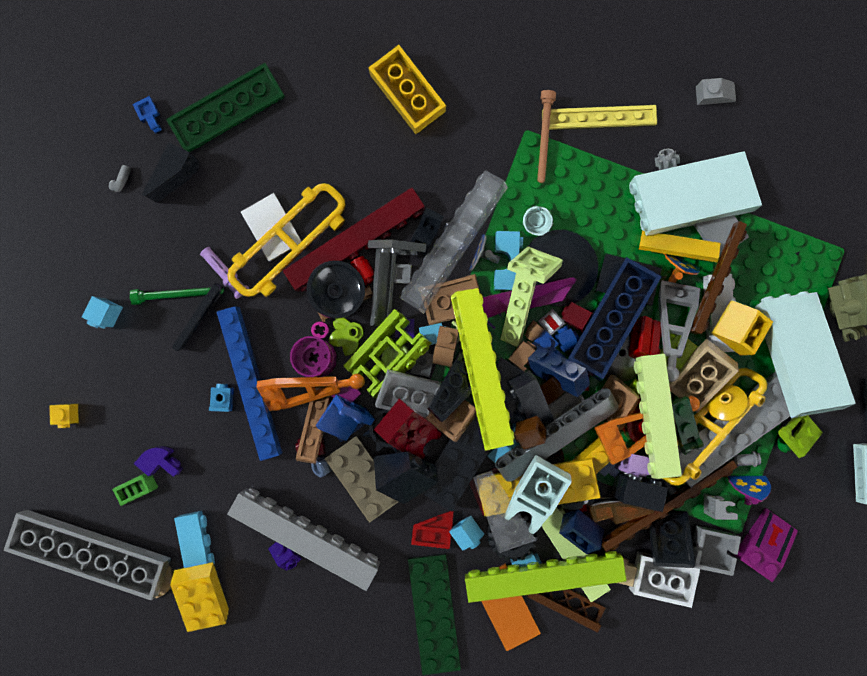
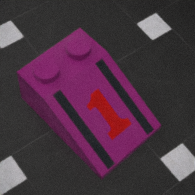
M765 508L739 545L738 555H733L773 582L784 567L798 530Z

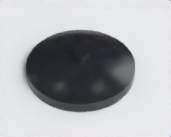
M552 230L542 236H538L529 244L528 247L563 260L561 268L545 283L572 277L576 278V283L569 290L565 300L549 304V306H569L571 302L577 303L590 293L598 276V260L594 249L586 239L572 231ZM536 281V285L543 284V283H540V282Z

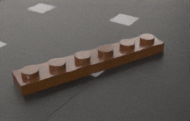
M739 221L734 223L695 315L690 330L693 334H702L708 328L709 321L707 320L716 308L717 303L715 301L717 296H720L724 289L723 281L731 272L732 267H730L732 259L734 260L739 253L737 247L746 236V223Z

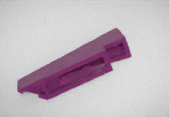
M572 277L536 285L530 309L564 301L569 290L576 283V278ZM512 291L483 297L482 306L487 318L505 311L507 314Z

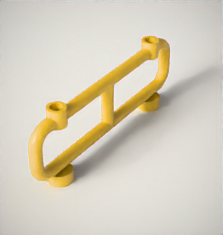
M322 183L313 189L307 187L301 193L303 198L243 255L239 252L232 258L234 264L229 268L227 277L230 284L240 294L251 297L261 292L265 297L269 296L277 287L272 280L328 226L336 231L345 223L346 220L341 216L345 210V200L333 186ZM321 191H327L338 202L337 208L297 245L282 228L308 203H311ZM277 235L292 251L252 289H246L236 279L235 273L244 267L248 260L271 238Z
M740 368L725 384L733 385L740 376H748L759 383V388L750 393L748 406L744 414L735 420L729 421L723 428L704 417L709 412L707 403L694 415L696 425L700 423L717 435L700 455L685 467L682 476L662 478L664 481L671 485H682L690 478L693 480L699 478L702 472L699 467L754 405L760 407L765 402L766 397L763 395L767 390L768 383L762 375L748 368Z

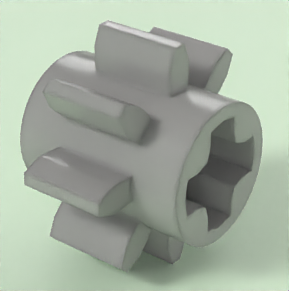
M669 148L661 150L658 153V157L655 158V165L659 167V170L677 167V164L680 163L679 155H676V151Z

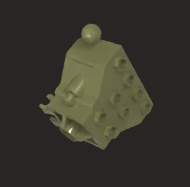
M867 274L838 281L839 285L828 288L831 301L830 312L837 319L839 330L842 329V338L845 342L850 340L849 334L855 340L860 339V336L864 337L867 335L866 328L862 326L867 325Z

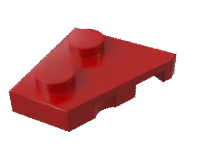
M449 511L413 525L411 545L450 549L451 534L449 531L452 529L454 511Z

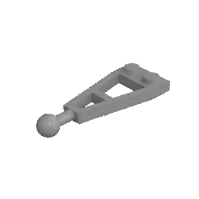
M661 281L658 305L663 352L665 356L669 357L667 367L669 382H674L679 378L676 361L683 354L698 309L700 288ZM666 302L690 307L684 327L668 323ZM670 333L681 335L677 349L671 348Z

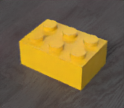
M213 562L174 570L170 586L187 632L226 624L229 608Z

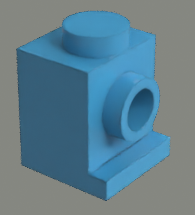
M216 384V387H211L209 411H232L234 388H228V384ZM219 394H221V395L223 396V400H222V401H219V400H218V395H219Z

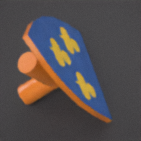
M664 254L666 259L676 267L668 282L676 283L677 279L683 278V273L690 275L699 274L700 268L675 255Z

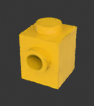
M78 404L50 405V425H57L58 428H70V424L79 423Z

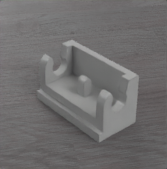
M704 494L705 514L714 519L738 520V514L726 511L727 506H735V503L723 501L724 498L721 496Z

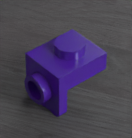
M278 542L268 548L277 566L286 571L293 569L301 560V557L295 554L294 551Z

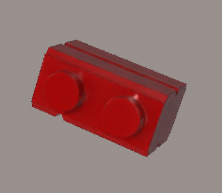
M647 316L637 319L632 328L629 357L636 359L641 356L660 354L659 342L662 333L659 321L652 320V318Z

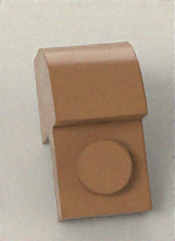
M445 326L439 327L433 355L434 364L452 366L459 334L458 329Z

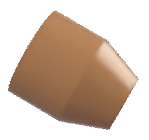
M533 320L528 326L525 336L530 341H534L543 334L545 329Z

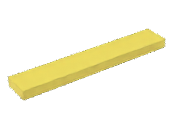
M656 105L551 109L549 130L657 125Z

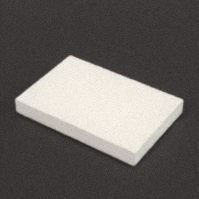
M274 193L241 211L257 241L286 214ZM289 221L282 230L298 245L301 239ZM277 235L261 248L269 262L291 250Z

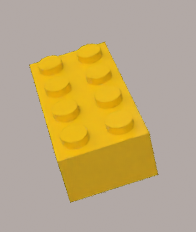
M400 45L396 46L368 68L372 79L415 134L446 112L445 103Z

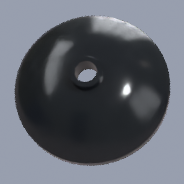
M324 262L313 270L307 281L308 300L312 307L325 317L340 319L350 316L361 306L364 300L365 285L363 278L352 265L346 262ZM331 289H335L337 295H332Z

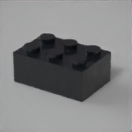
M622 471V473H619L614 478L611 495L624 504L663 512L668 488L662 485V481H658V479L652 478L649 475L640 477Z

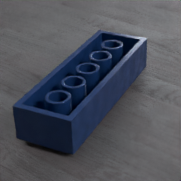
M626 257L568 360L586 368L588 375L602 381L662 276Z

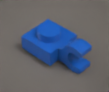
M150 96L132 104L142 123L148 122L150 129L154 133L162 130L155 118L160 114Z
M546 330L532 343L537 349L542 346L564 357L555 348L559 343Z

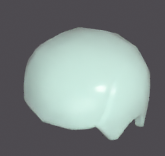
M533 206L523 216V225L526 231L532 235H544L549 232L553 224L551 213L544 207Z

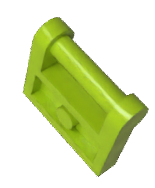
M808 415L791 418L787 425L778 431L779 436L798 458L804 457L823 433ZM801 421L802 424L792 435V430Z

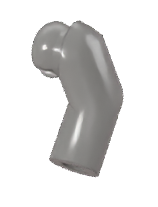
M122 165L116 181L111 180L109 182V189L120 192L128 180L131 168Z

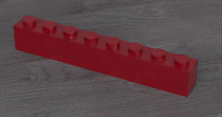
M410 188L284 269L283 272L296 291L301 290V292L306 291L309 276L317 266L328 261L345 262L348 259L350 261L354 260L363 249L366 251L371 249L368 248L369 240H379L380 238L384 240L388 238L394 229L400 230L408 224L407 221L411 218L415 220L422 216L425 206L414 189Z

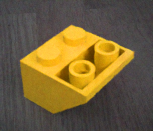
M730 301L713 329L712 334L739 355H755L773 321L757 309Z

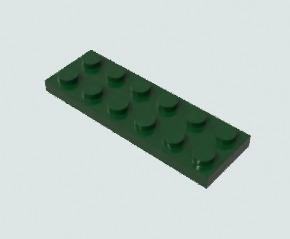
M263 63L166 120L182 148L191 152L280 101L285 96L266 63Z
M446 553L408 558L422 675L460 671Z

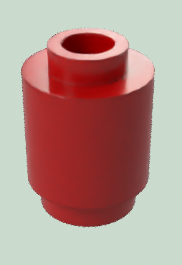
M361 256L350 263L362 276L365 286L374 282V270L368 259Z

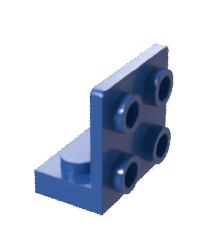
M336 394L317 422L316 427L346 441L358 424L365 423L371 426L375 419L367 408Z

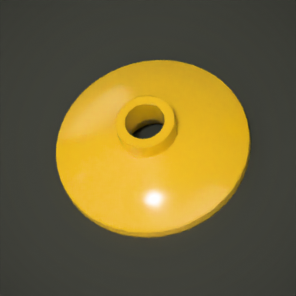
M724 385L707 402L709 413L721 421H731L739 418L744 414L748 406V398L745 392L734 385Z

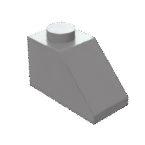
M723 78L701 80L696 86L697 105L735 102L734 82Z

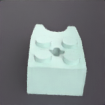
M535 455L514 490L504 518L509 521L520 511L530 513L532 520L529 532L534 534L556 509L572 482L571 474ZM540 483H547V486L543 485L541 487Z

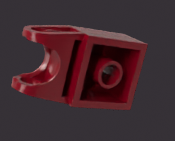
M400 398L374 429L388 444L401 452H410L422 459L425 458L423 448L426 443L432 439H440L442 437V434L430 421Z

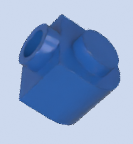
M566 325L558 329V334L554 335L564 353L573 349L579 340L576 331H572Z

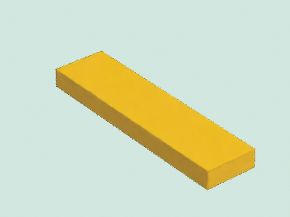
M642 230L639 250L718 262L721 243L662 233L646 236L645 231Z

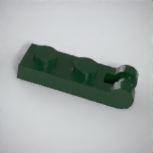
M684 396L672 401L675 430L682 453L687 455L691 453V450L703 448L704 444L699 436L689 398ZM691 438L692 442L688 443L687 439Z

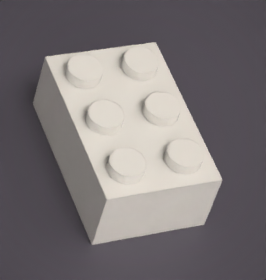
M637 551L634 564L637 567L633 587H629L634 595L692 608L700 569L657 567L653 565L652 554Z

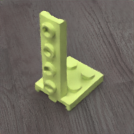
M527 247L509 262L507 270L515 272L516 276L501 335L502 341L516 347L520 345L536 281L544 284L561 268L562 259Z

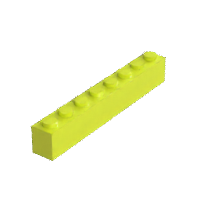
M478 288L457 291L451 295V301L484 449L486 451L513 445L514 432L510 429V414L505 407V393L500 385L501 375L496 368V354L491 346L492 335L488 332V318L483 311V296L479 293Z

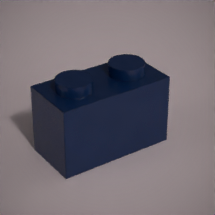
M578 509L563 514L559 534L585 554L601 549L604 529Z

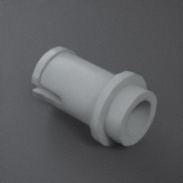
M753 451L751 454L735 455L734 462L737 467L749 465L757 467V465L761 464V457L759 453Z

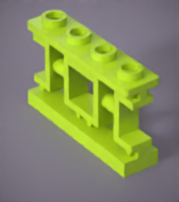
M396 309L390 313L344 364L345 369L351 372L352 375L365 374L373 382L367 391L376 399L383 381L380 382L375 376L381 369L385 373L388 369L405 373L414 367L416 360L421 355H424L431 345V342L420 332L412 338L404 330L410 321ZM398 330L402 336L395 342L390 336ZM407 341L414 346L408 353L401 348ZM391 345L399 355L387 367L378 357ZM370 358L376 363L371 370L364 366Z

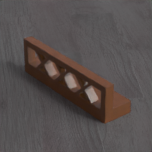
M571 589L563 590L565 597L558 600L553 598L552 592H549L550 596L545 594L547 592L527 595L528 598L597 633L601 627L599 621L606 609L605 606L595 601L590 602L587 597ZM578 598L582 606L573 608L570 606L569 600ZM594 606L599 609L595 618L587 615L586 608Z

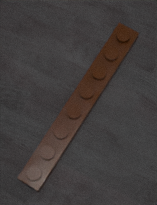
M728 460L694 486L684 485L674 494L667 496L663 512L646 509L604 536L601 547L606 552L608 550H615L619 547V543L632 539L639 530L649 528L656 519L666 517L673 508H680L687 499L697 497L704 488H710L721 477L731 475L733 470L737 468L734 460Z

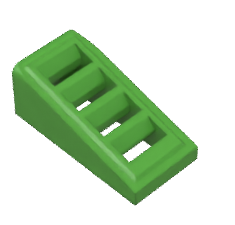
M144 473L112 490L120 506L157 489L158 485L153 475L147 476ZM122 488H124L128 498H126Z

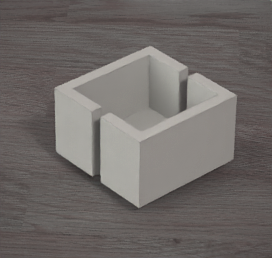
M696 525L692 541L696 544V546H693L694 568L733 576L737 558L728 554L727 550L738 555L741 537L731 532Z

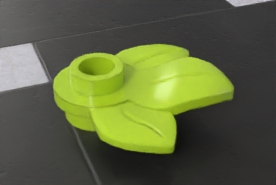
M346 318L334 320L333 326L336 330L330 335L329 343L336 347L342 346L345 356L353 354L358 349L359 340L364 335L362 325L357 322L351 323ZM352 329L356 330V335L351 333Z

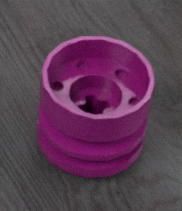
M306 336L299 339L293 345L290 352V361L298 374L305 377H325L334 370L337 363V354L329 342L315 336ZM314 355L319 356L317 358L318 362L313 361L315 358Z

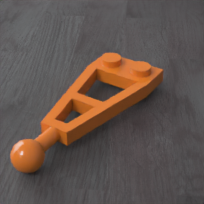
M353 374L350 379L337 380L336 377L274 378L257 381L256 387L269 411H277L340 393V388L351 386L353 389H360L364 386L365 380L361 374ZM328 386L318 390L315 389V387ZM305 387L308 393L287 399L281 388Z
M689 396L692 411L695 412L700 407V401L694 396ZM641 412L611 419L595 427L596 433L612 465L630 457L631 454L636 453L645 446V442H647L646 435L627 449L617 425L642 419L644 422Z

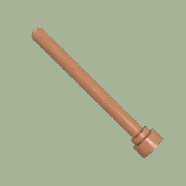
M543 90L540 96L544 107L537 179L539 183L545 181L551 105L556 101V92L552 90Z

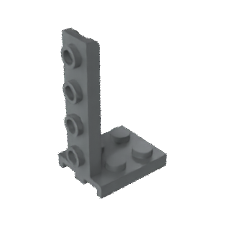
M399 240L368 241V248L376 249L370 326H380L392 312L396 254L418 255V252H426V244Z

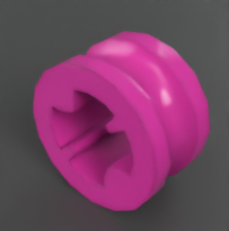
M323 322L314 323L311 328L312 335L320 339L326 338L329 334L328 325ZM318 325L325 327L323 335L316 334L315 330H318L316 329Z

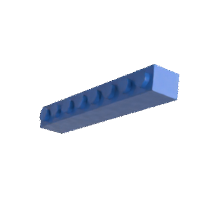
M234 306L217 311L259 459L262 461L282 454V449L272 415L256 387L257 381H261L241 309Z

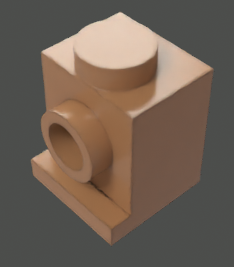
M522 341L508 360L522 371H525L524 365H529L528 358L535 352L537 347L529 341L527 343Z

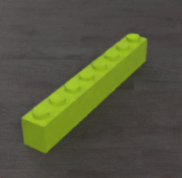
M609 551L601 556L588 554L586 558L579 559L573 556L566 558L564 561L550 559L542 564L530 562L527 563V566L523 567L514 564L507 566L506 569L492 567L484 572L471 570L468 572L469 574H465L468 603L626 582L623 557L616 551Z

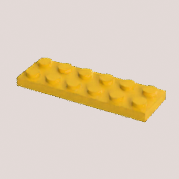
M593 458L553 464L571 474L572 479L559 504L601 497ZM500 473L476 478L484 516L506 513L514 490L523 475L513 481H506ZM540 483V486H547V483Z

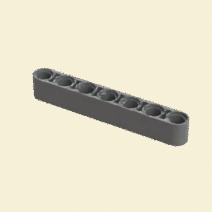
M606 388L599 390L545 427L547 433L544 444L525 450L519 444L498 458L495 466L506 481L517 479L525 473L535 455L545 460L615 413L619 405L612 392Z

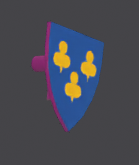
M727 476L731 485L741 494L745 495L744 504L746 505L758 504L767 499L771 493V484L766 476Z

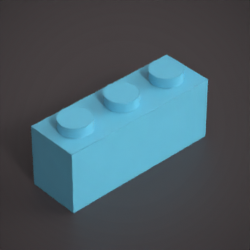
M202 511L187 513L174 518L184 568L211 562L214 564V555L210 553L209 548L211 539L210 535L206 533L205 528L207 526V519Z

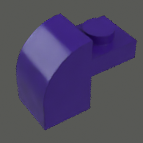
M158 446L146 450L134 463L147 476L155 474L160 467L173 477L179 475L183 470L180 466L181 463L176 458L169 457L174 450L166 446Z

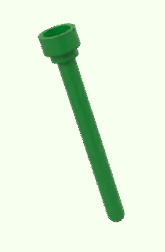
M211 287L145 293L140 291V289L130 290V301L132 305H139L145 302V300L203 296L208 293Z

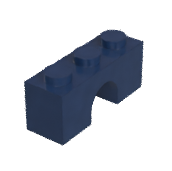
M542 346L528 358L532 374L545 381L554 376L560 382L562 390L576 397H579L590 385L586 368Z

